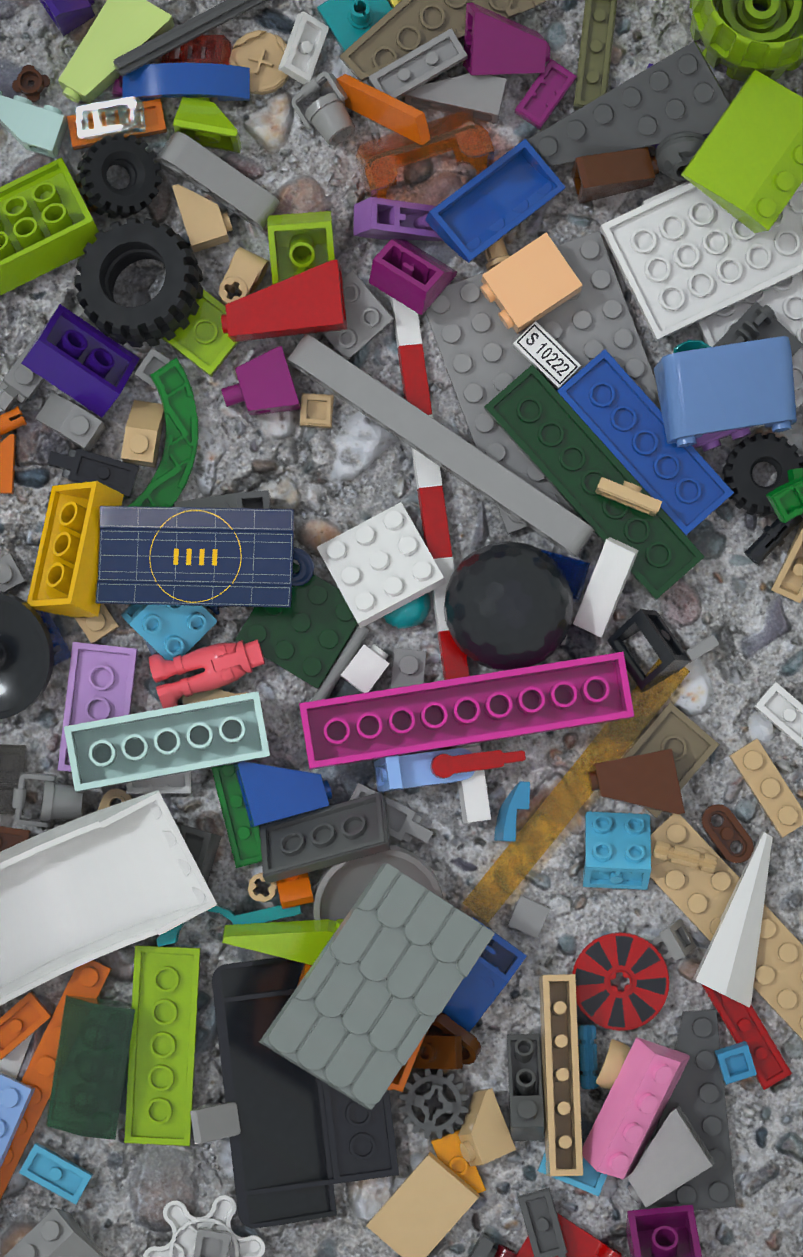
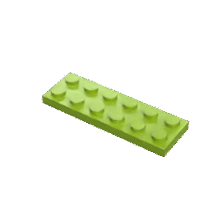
M135 945L124 1143L191 1145L192 1121L190 1111L193 1110L201 948Z

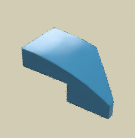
M520 781L501 805L495 826L494 841L516 842L517 809H529L530 782Z

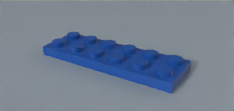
M606 349L557 390L561 397L651 497L662 501L660 506L662 510L685 535L689 534L734 494L730 487L693 446L677 447V443L667 444L662 412Z

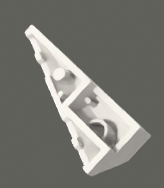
M765 832L761 833L720 918L721 922L693 977V980L747 1007H750L752 1002L773 838Z

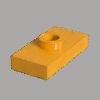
M460 1129L455 1130L453 1134L443 1135L441 1139L435 1138L431 1140L437 1158L477 1193L486 1191L477 1167L470 1166L469 1162L461 1154V1141L458 1136Z

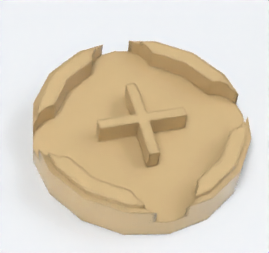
M257 30L246 33L234 44L229 58V65L250 68L251 94L265 95L276 92L285 85L289 78L288 75L278 70L287 44L278 35H273L266 31Z

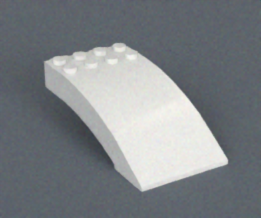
M159 790L92 812L0 852V1006L94 959L158 934L160 936L217 905Z

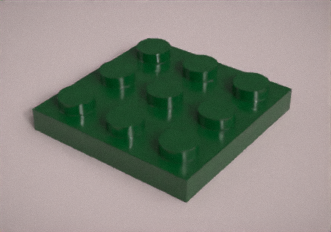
M293 562V573H296L300 570V566ZM313 575L310 581L302 586L292 585L291 608L254 607L235 640H243L244 643H248L258 639L264 658L319 689L358 623L340 590L318 576Z

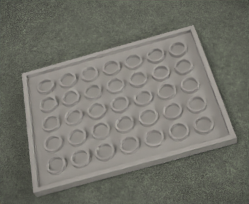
M596 231L556 246L583 286L581 292L536 322L581 365V368L575 374L606 349L661 411L656 380L600 232ZM486 272L448 285L425 311L474 446L568 511H575L484 409L486 404L532 365L513 346V343L530 326L518 334L513 327L510 329L505 327L498 315L501 312L495 301L490 303L480 289L483 285L481 282L482 275ZM497 506L507 535L528 528L524 523Z

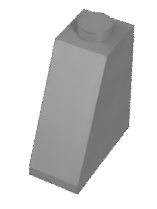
M679 1105L669 1113L628 1178L630 1194L637 1203L642 1201L646 1208L709 1169L715 1163V1160Z

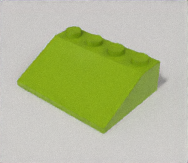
M753 70L681 176L752 232L769 231L803 182V97L761 72Z
M62 157L0 187V296L84 255L83 249L88 242L93 244L97 240L94 235L99 230Z

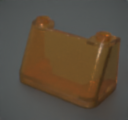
M457 112L427 122L431 140L424 145H420L396 132L362 144L357 150L356 160L368 198L386 199L389 188L397 185V168L451 150L457 165L462 163L470 164L478 175L493 164L495 150L490 135L474 116L465 112Z

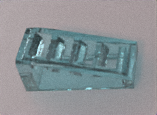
M135 96L75 107L78 139L80 140L100 138L107 135L114 136L117 133H124L126 135L146 131L143 102ZM127 109H129L131 122H129ZM116 110L119 113L120 124L118 125L115 123L114 111ZM101 112H105L107 127L102 125ZM89 113H93L94 129L89 128Z

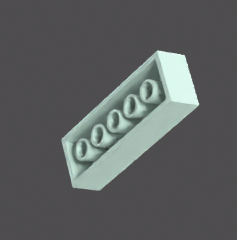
M259 691L64 726L75 792L270 757Z

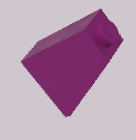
M467 3L464 50L468 55V59L463 61V66L470 75L545 73V63L550 59V46L539 32L475 3Z

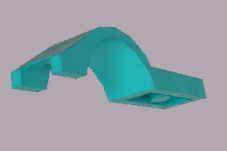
M218 904L207 910L220 913L228 918L233 925L264 923L303 913L301 905L282 909L281 905L238 915L231 909ZM185 922L161 934L156 939L158 947L178 942L180 930Z

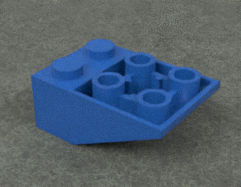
M473 916L471 917V918L475 919L476 921H478L479 923H481V925H484L482 922H480V921H479L478 919H476L475 917H473ZM495 933L467 977H464L442 1013L448 1015L450 1019L470 1032L509 982L527 955Z

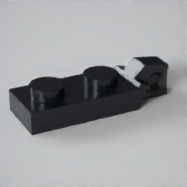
M69 449L68 455L51 451L47 463L49 466L62 469V477L67 478L69 481L75 483L98 481L124 494V497L131 498L139 471V466L81 449Z

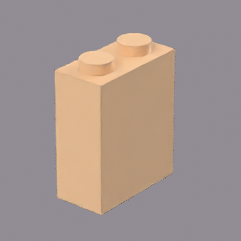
M546 232L484 273L481 280L483 285L480 289L490 303L495 301L501 312L498 315L507 329L513 327L518 334L581 292L583 285Z

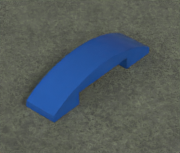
M212 63L147 64L123 76L122 100L149 101L155 98L217 97L218 101H250V68Z

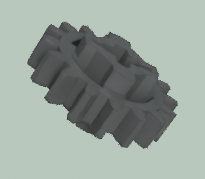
M425 1069L424 1076L421 1077L415 1071L413 1072L415 1081L413 1083L406 1082L405 1087L408 1089V1092L399 1093V1098L406 1101V1104L399 1106L398 1109L399 1112L408 1113L403 1122L404 1124L414 1123L412 1129L414 1134L423 1129L426 1139L429 1138L431 1132H436L438 1139H441L442 1130L447 1129L450 1134H453L452 1124L454 1122L460 1125L464 1123L459 1114L468 1113L469 1109L465 1105H461V1102L469 1099L468 1094L459 1092L464 1086L462 1081L455 1084L452 1082L455 1073L451 1072L445 1077L443 1076V1069H437L436 1074H431L430 1069ZM432 1081L431 1087L424 1092H415L421 1084ZM443 1084H446L453 1091L455 1100L445 1096L442 1091ZM438 1088V1101L443 1104L442 1106H436L432 1117H429V1104L424 1101L425 1099L430 1100L432 1095H434L435 1089ZM412 1105L421 1108L425 1114L424 1121H421L414 1114ZM444 1113H452L446 1121L436 1124V1119Z

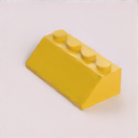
M98 481L52 486L27 603L32 608L38 611L74 618L99 616L101 604H96L95 602L99 564L100 506H122L124 494Z

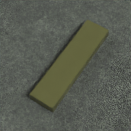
M585 0L573 109L575 110L607 92L617 0Z

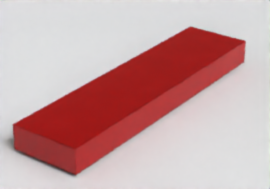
M701 984L735 1043L747 1042L757 1073L755 1077L762 1089L765 1090L791 1075L792 1072L753 1006L747 1007Z

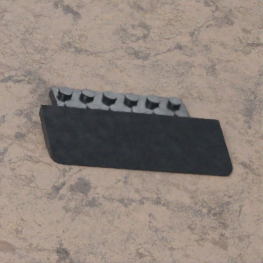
M281 957L224 964L219 966L212 976L225 1103L235 1102L237 1104L241 1129L239 1135L229 1137L238 1216L240 1221L249 1228H263L336 1216L333 1184L399 1175L389 1090L385 1092L372 1110L366 1109L259 1043L297 988L305 963Z

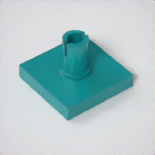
M328 0L317 7L318 13L329 27L330 32L343 52L393 9L387 0Z

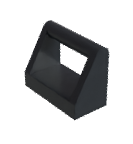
M640 609L607 640L615 653L624 652L626 669L641 692L649 690L675 674L691 661L659 613L654 610ZM640 630L663 662L648 676L645 675L623 642Z

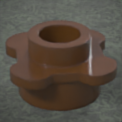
M26 65L19 73L17 80L13 81L12 88L16 93L24 94L27 96V99L34 103L40 100V93L43 89L49 87L50 79L45 74L41 75L34 66ZM30 81H33L34 85L29 86L28 83Z

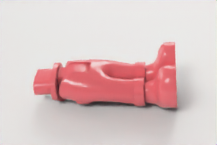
M258 639L248 643H244L243 640L238 641V643H217L196 649L183 656L173 657V660H165L160 654L149 656L150 670L155 683L167 680L177 674L180 676L189 671L205 669L202 673L182 678L180 681L156 686L163 708L178 706V700L183 695L189 697L195 693L211 691L229 685L246 673H252V668L265 664Z

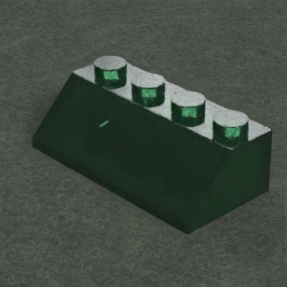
M66 995L46 1126L83 1137L115 1140L135 1009L131 1003Z

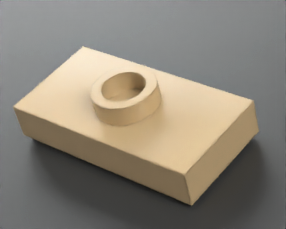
M601 477L595 490L596 494L651 516H655L658 513L662 501L641 493V487L626 481L621 485Z

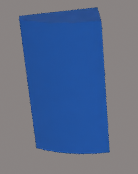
M524 139L430 210L425 221L452 250L470 263L560 194L566 187L531 144Z

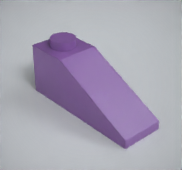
M370 197L354 204L353 236L380 240L443 241L425 221L429 211L436 206Z

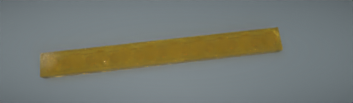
M658 658V660L654 663V665H653V666L650 668V670L646 673V676H648V675H649L651 672H653L661 663H663V662L660 660V658ZM682 668L645 692H641L638 686L633 689L631 699L634 717L605 724L518 832L516 842H510L462 902L485 922L488 923L594 792L591 789L588 772L594 771L592 764L620 759L690 672L688 669Z

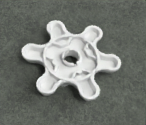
M228 1195L218 1196L214 1200L210 1212L202 1217H195L190 1214L183 1202L172 1200L166 1204L163 1210V1217L172 1228V1239L164 1246L149 1247L143 1257H193L199 1227L231 1233L227 1257H262L265 1252V1243L257 1235L241 1237L232 1231L231 1219L237 1207L234 1199Z

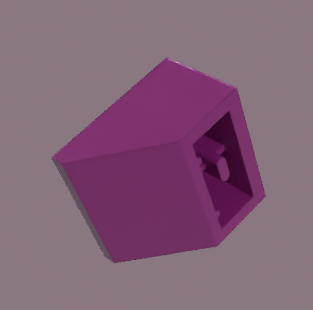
M391 239L373 259L369 283L422 316L456 277L457 271L405 239Z

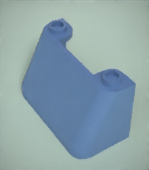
M787 336L672 353L663 356L654 368L667 444L677 443V447H688L697 444L696 439L700 438L703 434L759 425L772 428L774 433L792 429L791 425L797 421L790 340Z

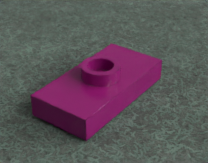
M550 59L545 66V73H540L516 107L514 113L541 130L571 88L577 76Z

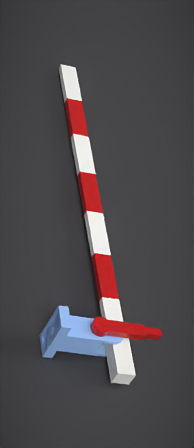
M390 296L404 399L433 418L418 313ZM411 447L425 545L446 581L445 584L432 590L444 680L470 676L467 655L460 650L452 639L444 616L446 588L455 570L440 466ZM479 743L456 746L454 749L388 756L373 762L377 791L382 793L457 782L463 824L491 820L484 770L500 768L507 763L521 762L526 759V756L522 750L503 753L501 750L482 752Z

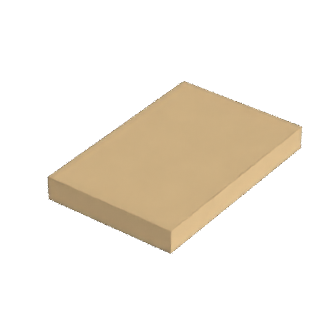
M429 1152L369 1220L366 1227L401 1257H427L476 1202L480 1194Z

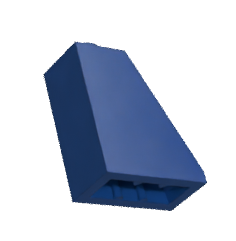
M245 761L234 765L251 828L330 806L328 799H332L331 788L327 780H322L321 774Z

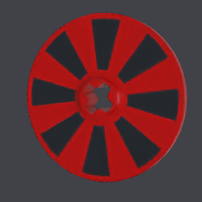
M615 932L596 938L582 950L573 968L572 974H575L576 1002L579 1008L591 1021L607 1029L625 1031L645 1025L660 1012L668 996L669 972L664 958L654 945L635 934ZM619 972L623 973L624 978H629L630 983L625 984L624 990H618V986L611 983V980L616 979Z

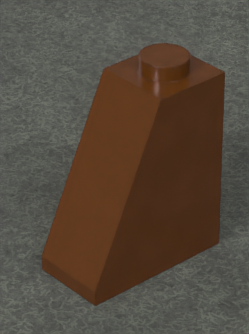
M648 147L577 157L575 158L571 175L579 204L652 186L656 178L655 175L659 174L656 157L650 156Z
M672 749L592 764L594 771L588 772L592 791L598 790L599 797L671 814L685 813Z

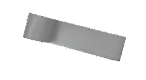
M177 131L171 134L154 160L156 164L160 163L164 171L175 177H184L259 229L263 230L267 224L268 216L274 213L280 203L271 193L182 132Z

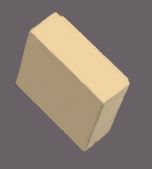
M302 393L300 426L332 428L334 395Z

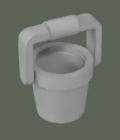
M322 72L317 77H313L292 98L291 104L305 127L309 130L315 127L330 146L344 142L355 131V125L345 107V100L348 97L332 73ZM328 80L335 92L320 97L305 111L301 103L309 99Z
M23 772L19 776L18 787H14L12 807L15 808V822L20 825L51 827L50 820H75L80 818L83 791L75 792L74 786L56 783V775ZM26 778L45 780L40 820L21 818L22 809L25 808Z

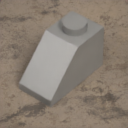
M53 392L35 418L46 427L88 452H91L106 429L105 424L100 419Z

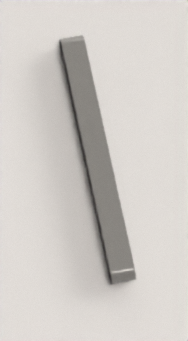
M305 334L287 359L297 370L569 555L577 557L593 534L594 529L579 517L314 337Z

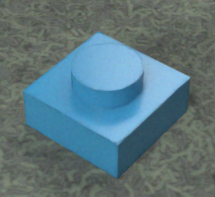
M746 1041L715 1050L723 1081L726 1085L757 1075Z

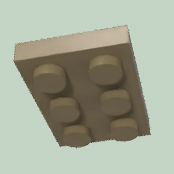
M670 702L622 758L672 749L681 791L720 744ZM643 807L655 818L663 812Z

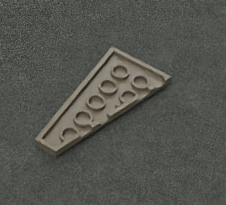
M402 0L346 49L339 58L357 79L362 82L369 79L368 76L451 28L458 40L465 37L467 3H475L510 19L545 4L546 0Z

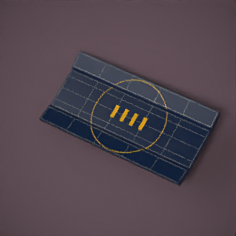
M100 506L99 564L95 603L291 608L294 509Z

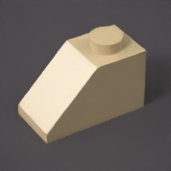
M179 184L172 186L193 253L230 242L227 232L233 229L227 212L221 214L218 204Z
M139 400L133 401L124 433L121 452L123 462L156 468L164 422L162 404Z
M488 1088L475 1091L468 1107V1113L465 1115L464 1123L458 1134L461 1141V1154L469 1162L470 1166L487 1164L516 1150L493 1089Z

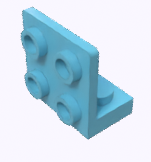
M131 604L121 614L125 621L165 660H173V657L185 655L217 623L216 618L203 606Z
M586 812L583 887L647 890L651 873L650 815Z

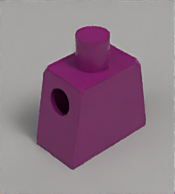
M282 346L276 347L235 368L239 383L221 388L226 407L245 402L250 416L301 409Z

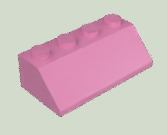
M636 1037L622 1065L621 1071L582 1147L583 1158L597 1172L620 1179H625L633 1172L690 1059L688 1054Z

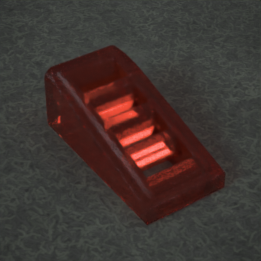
M201 35L180 46L179 59H174V49L162 56L161 63L229 65L231 42L224 35ZM189 46H193L191 59H188ZM202 47H206L204 59H201Z

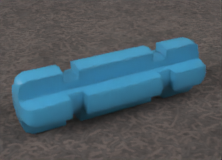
M591 1024L580 1025L578 1027V1039L581 1040L579 1044L580 1071L583 1072V1075H580V1083L582 1089H596L599 1086L596 1084L598 1074H596V1070H598L597 1044L594 1043V1039H597L596 1027Z

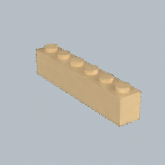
M575 974L542 975L539 977L546 1176H583Z

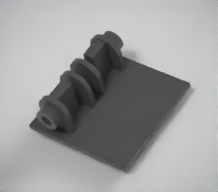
M756 301L713 347L787 336L790 340L793 356L803 344L773 317L775 312L768 305L762 307Z

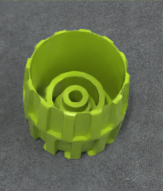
M690 0L689 8H692L690 32L693 41L701 39L706 47L702 54L713 69L718 64H722L727 67L726 75L742 82L747 80L753 70H757L767 77L777 80L786 70H795L803 63V0ZM753 3L761 4L767 10L758 11L754 8Z

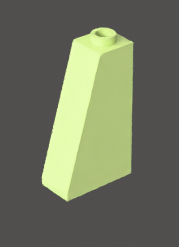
M107 0L58 79L63 89L62 94L75 103H79L80 100L88 105L92 103L119 78L120 74H118L113 64L114 59L171 30L174 27L172 15L146 0Z

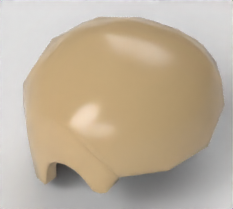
M614 1039L610 1041L607 1056L596 1079L597 1085L611 1090L631 1049L628 1045Z

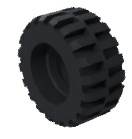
M128 218L127 224L124 225L119 221L110 224L111 230L105 233L101 229L94 235L97 240L93 244L89 242L83 249L86 256L84 259L79 258L76 265L80 275L74 277V286L79 291L76 296L79 304L84 309V313L105 336H110L115 342L122 345L128 342L131 347L141 348L143 342H147L152 347L160 345L159 339L163 337L168 341L176 337L174 331L179 327L185 330L190 324L187 318L190 314L196 315L200 307L196 299L203 297L204 288L199 283L203 280L202 270L197 265L198 260L191 249L171 227L166 224L159 225L156 220L149 218L144 219V223H141L138 218ZM145 259L157 260L164 264L166 269L165 280L161 290L152 300L136 307H125L115 302L113 295L114 285L120 273L127 266Z

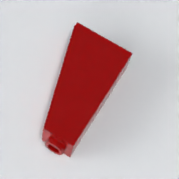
M338 260L328 261L226 304V314L221 315L223 333H228V337L233 342L347 329L342 267Z

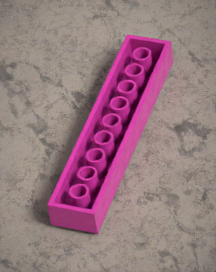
M624 652L299 703L309 770L634 717Z

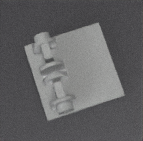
M353 270L343 278L347 329L322 332L346 360L355 355L378 333H383L394 319Z

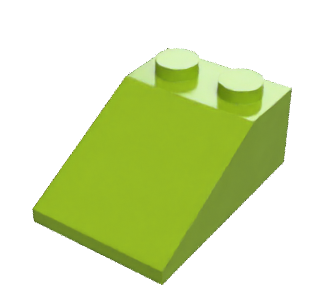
M331 211L268 216L267 229L272 285L328 261L335 260Z

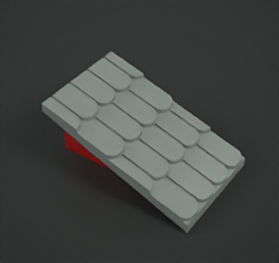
M384 863L259 1043L366 1109L372 1110L375 1104L381 1100L402 1066H405L437 1015L443 1011L464 977H467L495 932L481 925V923L455 908L430 890H427V888L410 877L399 872L393 866Z

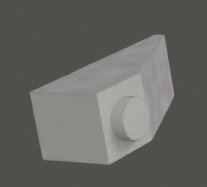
M468 73L423 84L405 95V103L497 124L507 79L502 78L501 74L470 75Z

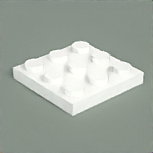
M402 502L317 546L319 554L360 629L446 583L444 576Z

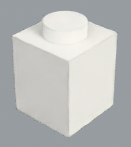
M374 644L371 648L363 645L343 671L341 677L360 692H371L390 666V663L386 661L389 655Z

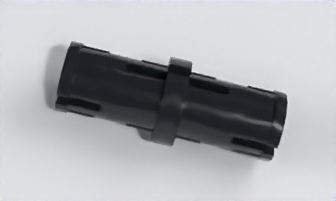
M799 515L786 523L781 522L777 518L770 526L766 525L762 529L764 533L744 551L745 555L757 566H760L761 562L777 546L781 547L785 543L784 538L803 521V518Z

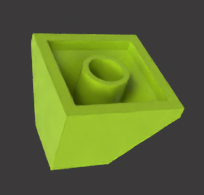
M182 97L173 122L175 132L179 131L186 134L203 147L241 153L238 130L214 102H210L209 98Z

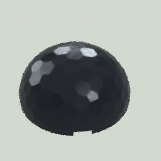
M511 541L492 543L469 554L451 575L445 593L444 616L454 642L464 654L478 664L490 669L503 671L530 667L550 657L565 640L572 623L573 594L564 571L553 558L539 548Z

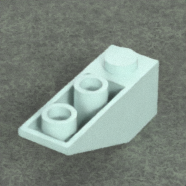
M0 91V123L26 150L57 159L68 126L62 111L50 105H44V108L34 106L31 100L18 95H14L13 99L2 96Z

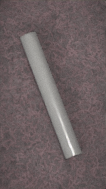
M359 625L357 626L311 701L328 699L341 678V674L370 632L369 629L366 627L360 629Z

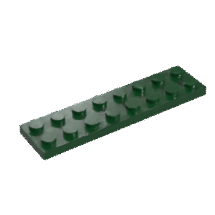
M533 364L484 406L486 412L577 514L594 529V533L604 544L606 539L611 537L639 550L630 573L655 601L704 558V555L661 507L655 516H651L596 494L597 485L601 477L621 485H623L624 481L633 483L642 488L641 493L650 496Z

